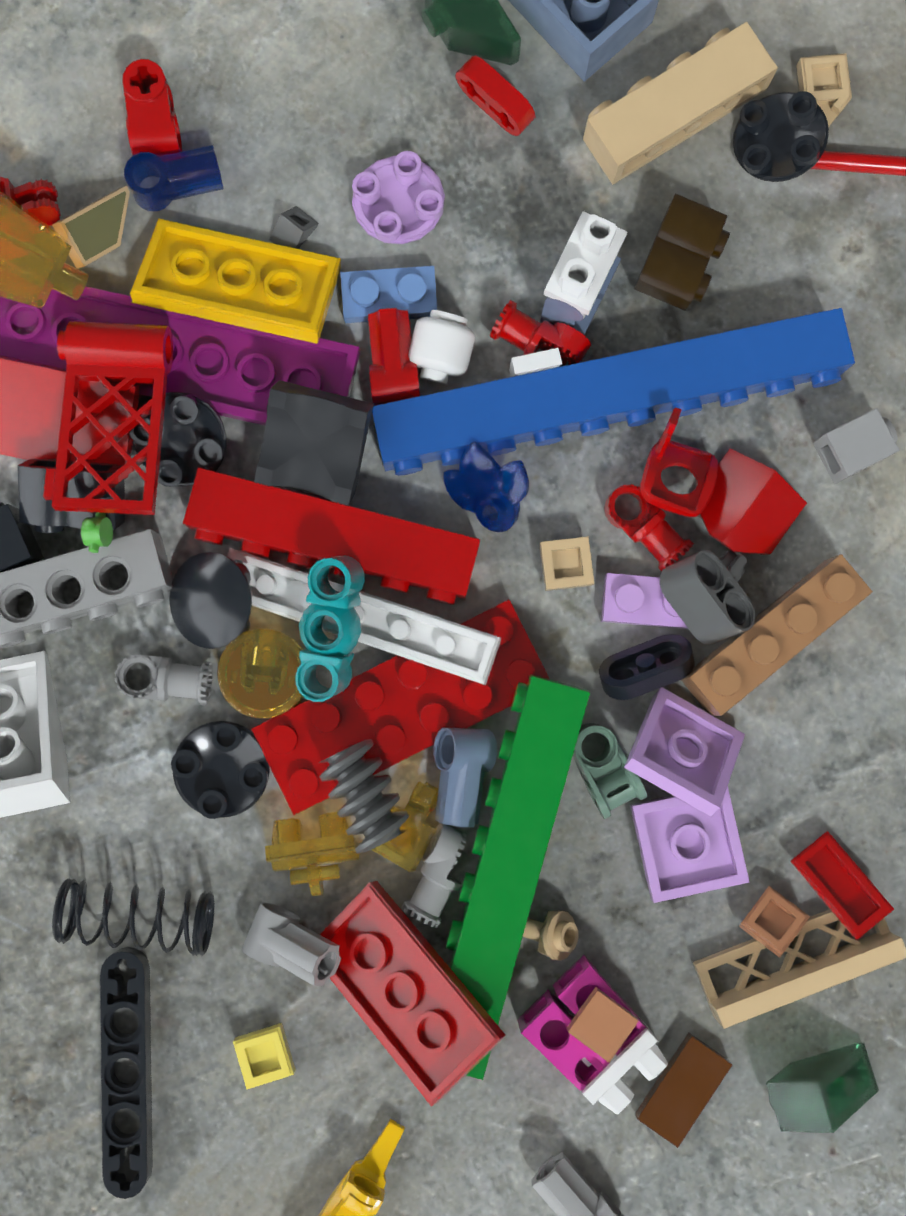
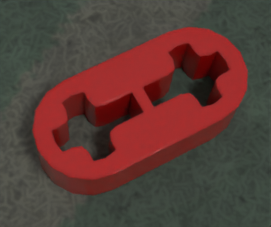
M476 55L472 56L456 72V81L463 92L509 134L519 136L536 118L535 111L529 101L482 58Z

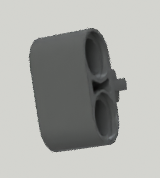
M701 550L666 567L661 572L660 587L666 600L694 637L705 645H713L748 631L754 625L755 611L753 605L737 583L746 572L744 565L747 563V560L743 554L736 555L733 551H726L719 559L713 552Z

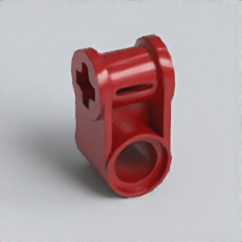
M149 59L133 61L126 67L122 83L127 110V134L134 160L182 155V141L174 108L173 95L162 68ZM147 87H150V93H147Z

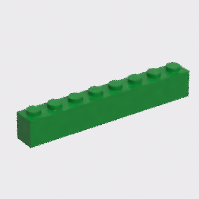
M533 674L529 675L527 684L518 682L511 711L519 712L514 732L505 729L498 758L506 760L501 779L495 777L491 779L485 801V806L493 808L488 827L480 824L478 826L472 848V854L479 855L475 874L465 873L458 901L466 903L462 921L452 920L445 949L453 951L449 965L450 969L497 1025L500 1021L590 695L587 689ZM491 1051L466 1076L483 1080Z

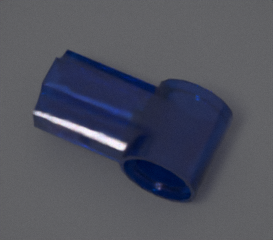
M213 145L160 157L150 152H140L133 155L127 161L124 168V178L136 203L147 211H160L165 209L173 200L224 189ZM155 176L160 178L159 182L151 188L139 187L140 183L147 177Z

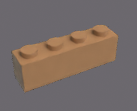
M842 554L829 558L755 617V622L751 629L730 637L694 666L692 672L681 681L707 713L712 716H722L873 591Z

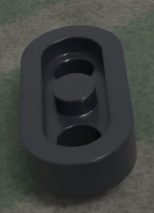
M667 634L609 656L602 662L599 668V676L604 692L616 700H629L684 679L692 672L695 665L691 643L680 635Z

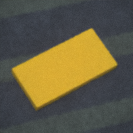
M158 218L130 294L132 303L318 344L340 273L341 258Z

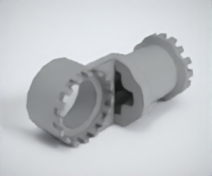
M130 655V657L124 658L117 665L115 682L118 685V689L126 696L166 701L169 697L197 699L200 705L208 704L211 690L207 688H212V684L207 683L213 680L212 662L204 661L199 666L173 663L172 659L168 657ZM136 663H144L152 672L151 683L143 690H133L126 681L127 671Z
M437 824L423 851L422 861L424 864L420 870L423 876L411 900L404 901L401 907L405 913L410 914L411 917H415L417 914L416 920L420 921L423 917L422 922L424 924L440 928L443 922L440 916L452 892L459 891L462 885L459 880L449 875V872L454 868L453 865H456L458 862L456 860L457 857L461 856V853L457 851L459 848L464 849V845L460 843H466V833L450 825Z

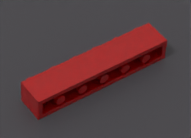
M202 468L197 469L183 520L185 526L196 531L194 536L196 540L222 546L224 538L241 542V551L266 558L269 557L270 550L288 554L287 563L311 569L316 562L324 558L349 556L361 564L364 574L382 578L380 586L402 593H408L409 586L428 590L427 599L449 605H454L456 598L466 600L481 540ZM335 567L333 574L345 578L343 572L338 567Z

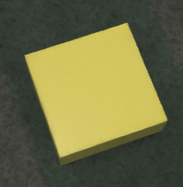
M282 1023L235 1037L233 1040L246 1089L294 1075L296 1069Z

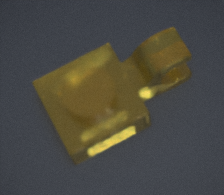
M419 781L405 809L398 805H394L391 809V812H408L409 818L400 827V830H408L371 850L408 872L416 871L437 830L435 826L425 820L437 805L439 788L428 782L424 784Z

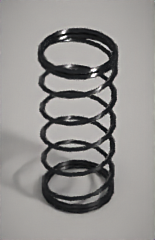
M68 878L59 888L52 918V932L54 939L58 943L62 942L64 944L69 941L77 927L78 936L86 946L94 943L102 930H104L107 943L112 948H116L124 941L130 930L134 946L141 951L150 944L157 930L159 944L162 950L168 953L175 948L184 929L185 944L189 953L193 956L199 954L203 956L207 952L212 934L215 906L214 896L211 891L209 893L204 891L199 897L193 923L192 947L189 937L191 891L187 890L184 911L177 935L172 945L166 948L163 942L161 920L165 898L164 887L159 890L157 913L147 941L142 946L138 944L135 933L134 915L139 896L137 884L132 889L130 915L126 928L116 943L111 941L108 930V913L113 894L111 882L106 885L104 892L102 920L94 937L89 941L84 938L81 928V915L87 893L86 881L83 880L78 884L75 879L71 880ZM70 889L69 916L64 933H62L63 910Z

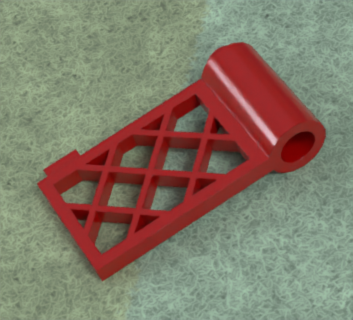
M70 321L66 326V330L59 331L57 338L58 356L61 360H66L67 367L56 469L46 468L43 497L45 500H52V508L55 511L155 515L167 376L171 371L173 361L171 328L169 325ZM79 381H99L108 390L104 396L88 409L77 399ZM110 382H119L115 387L110 384ZM136 383L154 384L152 399L137 411L122 397ZM117 400L131 416L111 433H108L95 417ZM76 407L82 412L77 418H75ZM151 414L149 426L144 419ZM88 422H91L104 438L81 456L72 446L73 435ZM139 424L149 434L148 445L131 458L117 441ZM113 446L127 463L104 481L89 464ZM71 454H73L77 461L70 466ZM146 461V471L144 472L139 466ZM84 468L100 484L85 498L67 497L69 481ZM135 470L145 481L143 501L121 500L112 488ZM108 493L113 499L100 498Z

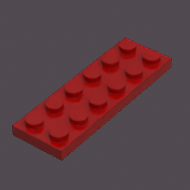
M508 599L461 623V625L501 638L486 685L397 655L351 678L349 686L330 699L323 702L307 700L252 728L251 730L262 748L261 750H263L262 752L293 815L328 799V794L338 784L337 780L321 781L319 776L329 766V763L319 762L363 740L372 739L374 745L365 753L364 757H381L382 764L374 771L373 775L433 746L435 737L442 728H468L512 706L518 682L527 684L530 674L550 679L511 601Z

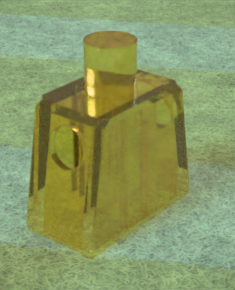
M0 191V297L43 308L51 290L54 289L77 301L85 289L89 275L65 263L72 247L68 240Z

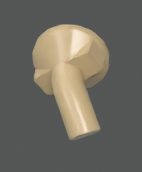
M548 911L544 923L530 918L527 919L523 937L539 942L537 952L553 960L562 961L575 949L578 942V929L573 917L568 912Z

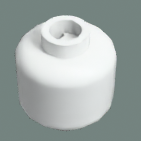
M431 310L430 317H422L417 320L408 356L411 362L421 368L420 378L447 384L449 376L459 377L466 374L475 342L474 332L466 327L468 319L443 311Z

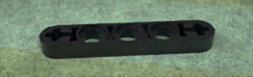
M132 947L121 948L106 958L100 972L102 1177L108 1192L116 1198L122 1199L132 1198L140 1193L151 1177L153 1168L150 966L145 954ZM123 959H126L128 967L136 968L137 974L128 980L127 995L137 992L138 998L126 996L114 1000L113 995H119L124 990L123 976L115 974L114 968L118 967L123 962ZM129 1008L136 1013L139 1024L134 1033L124 1034L116 1029L113 1022L116 1010ZM128 1058L137 1064L139 1078L136 1082L126 1084L117 1079L114 1073V1065L118 1059ZM127 1108L136 1112L140 1120L139 1130L131 1134L121 1132L115 1125L114 1120L115 1113L118 1110ZM140 1144V1146H135L130 1152V1168L135 1171L139 1170V1173L136 1174L132 1182H126L125 1174L117 1173V1170L125 1162L126 1147Z

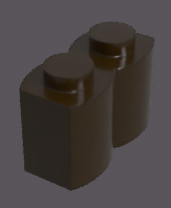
M675 193L634 290L686 311L693 299L701 302L712 278V275L705 273L710 257L719 259L730 235V232L723 230L728 215Z

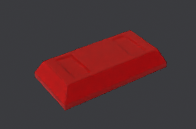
M828 831L790 861L855 940L862 937L894 910L891 904Z

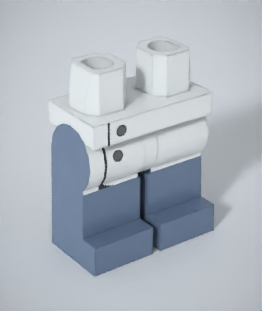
M584 211L582 212L544 290L543 295L547 296L543 306L540 323L545 320L553 325L557 322L564 323L575 328L583 335L586 334L620 264L621 258L617 255L627 236V231L618 228L616 224L595 214L591 215Z

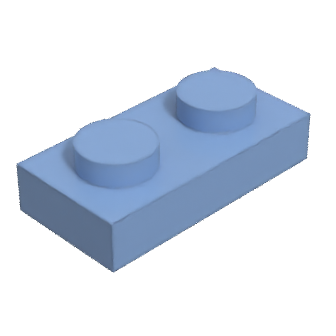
M434 266L341 272L343 317L345 323L369 322L368 314L386 308L408 310L409 319L430 317L431 310H437Z

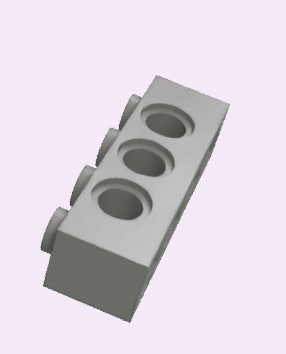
M148 529L114 539L108 547H99L98 553L89 552V547L1 572L0 648L25 642L24 634L42 629L44 635L72 628L71 620L88 615L90 621L112 617L118 614L117 606L135 602L136 607H145L164 601L163 593L169 592L172 588L173 576L161 535ZM125 566L128 571V580L122 588L113 590L109 584V576L116 567ZM77 579L81 585L80 596L75 602L68 604L63 596L64 588L68 582ZM30 593L34 600V607L29 615L21 617L18 612V602L24 594Z

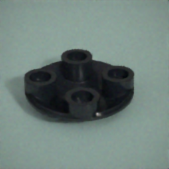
M806 91L797 93L782 92L766 96L760 100H752L741 109L740 119L734 131L733 148L736 159L748 174L757 179L769 182L794 179L810 170L823 155L829 137L828 121L823 110L817 104L816 98Z
M168 392L165 398L158 482L166 487L193 485L198 468L216 472L222 464L227 447L225 428L216 411L201 398L185 392ZM151 414L144 419L149 426ZM139 424L130 430L136 454L148 445L149 434ZM145 461V462H143L142 464H143V466L146 468V461Z
M204 552L190 557L177 570L172 581V588L170 589V610L174 623L180 633L194 645L207 649L221 648L237 639H242L249 632V617L252 607V596L249 586L251 576L248 568L243 563L234 562L229 557L220 553Z
M228 721L206 723L191 731L182 740L171 761L173 779L178 793L191 808L209 819L235 816L251 808L266 789L270 766L253 732L240 724Z

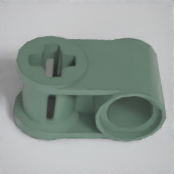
M596 723L582 724L573 758L585 779V786L603 819L611 816V810L636 797L639 800L648 797L639 776L624 768L627 758L612 731ZM591 733H600L605 741V748L602 754L593 759L586 758L581 750L582 741Z

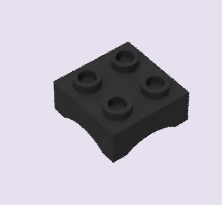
M279 380L270 389L264 439L254 482L267 486L306 491L332 502L349 506L356 492L374 403Z

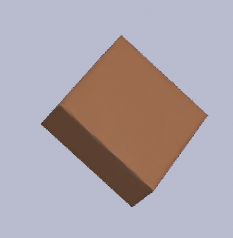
M768 886L739 927L780 958L810 916L772 887Z
M595 987L566 1028L568 1033L610 1063L639 1020L635 1015Z

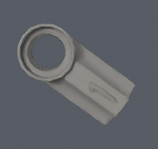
M261 902L242 947L243 953L264 964L281 966L313 986H324L325 982L336 973L340 964L339 945L299 924L301 918L297 914L283 907Z
M563 1152L550 1157L531 1180L532 1187L557 1216H624L608 1195L603 1191L597 1192Z

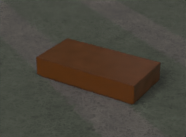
M688 1033L636 1111L635 1116L637 1120L678 1148L732 1067V1063L697 1037Z

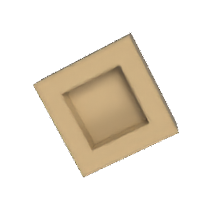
M589 536L540 542L545 591L594 585Z

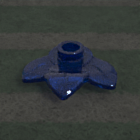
M473 441L466 447L461 456L459 470L449 469L443 473L444 484L452 500L462 509L475 513L477 519L485 528L493 532H505L515 525L520 512V502L529 491L528 474L521 460L509 462L501 467L489 452L479 443Z

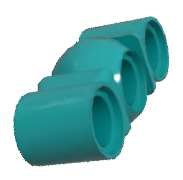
M349 556L324 558L312 566L308 575L310 592L306 597V602L311 604L303 612L299 622L300 638L306 649L299 652L301 665L297 669L295 680L299 693L305 699L313 702H323L341 693L349 686L352 678L350 663L353 660L354 653L351 651L357 645L362 632L360 616L354 607L361 604L359 592L363 587L365 578L361 564ZM333 566L338 567L345 576V585L341 592L334 590L328 581V574ZM326 615L332 617L338 624L339 634L336 640L328 638L323 632L322 622ZM318 665H323L330 670L333 681L330 688L319 683L316 677Z

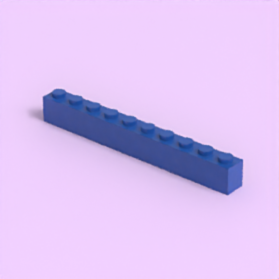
M842 308L381 404L373 406L372 415L385 472L394 470L395 475L400 476L423 470L422 464L441 460L443 466L460 464L470 460L469 454L488 450L489 456L507 454L517 449L516 444L534 440L535 446L554 444L563 440L562 434L581 431L582 436L597 435L610 429L609 424L627 421L629 427L644 425L655 421V414L673 411L675 407L681 409L679 417L701 411L702 405L719 401L721 407H729L744 403L749 400L748 395L765 391L767 397H777L793 392L795 390L794 385L812 382L813 388L828 386L841 381V375L855 364L843 310Z

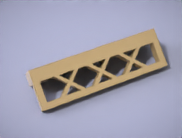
M828 909L810 916L791 942L790 947L788 946L785 950L787 954L780 971L767 975L754 969L760 951L766 948L754 938L694 961L693 965L713 1017L725 1029L906 958V947L901 937L890 932L885 918L874 926L875 934L855 940L844 934L846 928L834 913ZM838 920L835 929L825 926ZM818 928L831 934L832 936L824 954L811 957L799 951L806 932ZM841 939L849 942V944L838 948ZM749 955L745 964L737 961V959ZM796 957L805 960L803 962L793 965V962ZM726 963L741 969L742 972L735 988L717 995L708 970ZM751 974L759 978L747 983Z

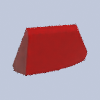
M729 448L718 463V477L713 494L700 516L709 535L731 551L770 555L807 502L776 470Z

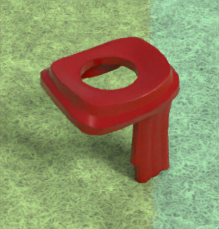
M675 407L662 436L649 452L640 483V492L648 503L660 509L686 517H697L703 512L713 494L718 477V460L715 455L671 441L681 413V409ZM670 466H680L689 470L696 480L695 490L688 494H678L670 491L662 482V471Z

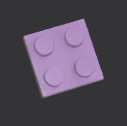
M661 687L651 700L624 768L703 813L712 816L721 807L745 734Z
M728 786L721 807L712 816L703 813L675 796L630 805L650 898L653 903L749 883Z

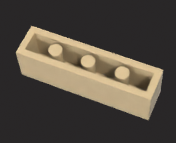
M748 22L732 31L729 28H724L713 35L705 47L695 54L691 55L690 52H685L679 55L668 65L666 71L654 79L651 76H646L637 81L628 90L627 95L615 103L607 100L594 108L588 116L583 141L613 185L766 91L778 67Z

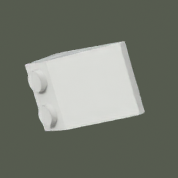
M45 651L2 659L0 660V818L70 803L67 756L48 655Z

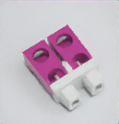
M583 955L553 984L558 998L576 1015L591 992L597 987L639 1020L610 1063L568 1033L566 1027L574 1017L563 1007L562 1003L549 989L517 1019L521 1034L576 1088L582 1091V1094L592 1105L599 1100L601 1104L615 1114H619L632 1101L635 1095L621 1077L634 1065L650 1081L667 1067L668 1062L656 1045L658 1040L650 1028L604 979L587 957Z

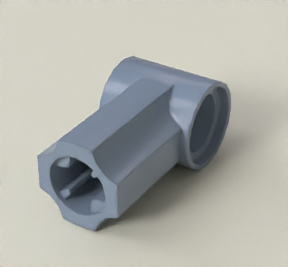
M442 728L438 731L433 746L434 760L437 768L441 771L435 821L457 827H474L476 824H479L485 772L492 770L496 763V738L489 729Z

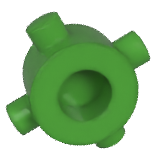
M96 512L95 517H87L82 522V541L85 546L89 547L88 551L91 553H98L99 547H108L112 542L113 527L110 519L105 517L106 513Z

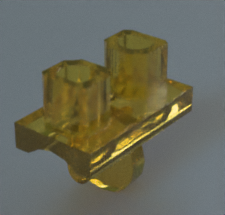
M337 812L320 815L321 838L303 840L300 819L276 820L273 824L272 845L265 846L267 863L271 862L273 871L290 870L291 885L309 883L312 896L323 895V881L341 877L339 864H325L360 859V853L355 851V848L358 846L355 836L348 835L346 832L349 828L346 817H339Z

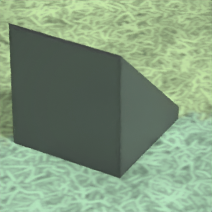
M295 206L280 214L269 240L274 244L299 249L319 223Z

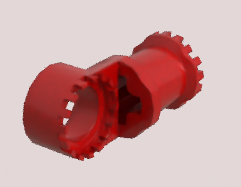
M512 300L503 308L499 315L502 320H496V324L493 326L489 336L495 341L499 338L522 350L524 355L536 353L539 348L543 351L559 348L564 366L567 362H569L568 365L581 363L591 347L589 339L575 328L559 322L553 325L546 320L540 323L518 310L517 303Z
M633 484L622 485L615 489L606 499L604 509L608 521L616 528L622 529L635 543L641 542L659 561L658 568L661 572L666 567L674 564V560L677 562L679 555L683 557L694 545L690 539L684 540L665 520L666 513L662 509L648 503L643 498L640 486H634ZM629 494L637 499L640 511L634 520H624L617 515L614 505L618 496Z

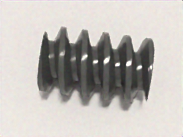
M372 739L363 740L319 762L329 763V766L319 776L321 781H338V784L328 794L329 798H346L347 800L337 812L338 816H355L356 818L346 830L347 834H364L365 836L362 842L355 848L356 853H364L374 849L408 830H400V827L409 818L408 812H391L393 806L400 800L399 794L382 793L383 789L391 782L390 776L373 775L374 771L382 764L381 757H364L365 753L374 745Z

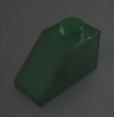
M425 0V9L421 11L424 23L433 37L438 35L441 37L449 51L470 56L476 55L482 59L510 66L519 61L521 37L498 0Z
M854 1043L792 1062L766 1082L769 1102L775 1111L781 1132L834 1133L879 1091L864 1043Z

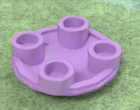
M403 151L397 156L378 160L366 170L356 175L353 180L352 206L357 222L368 235L384 243L406 244L419 240L435 228L443 214L445 194L440 178L427 164L421 162V158L412 151Z

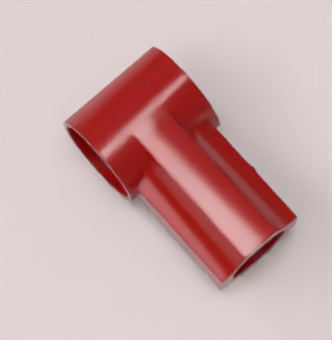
M386 308L368 314L373 363L369 365L373 406L419 397L417 364L411 362L408 356L412 340L408 310Z

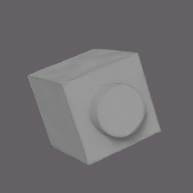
M878 408L824 434L813 443L834 484L900 451L896 444L897 433L889 419L881 416Z

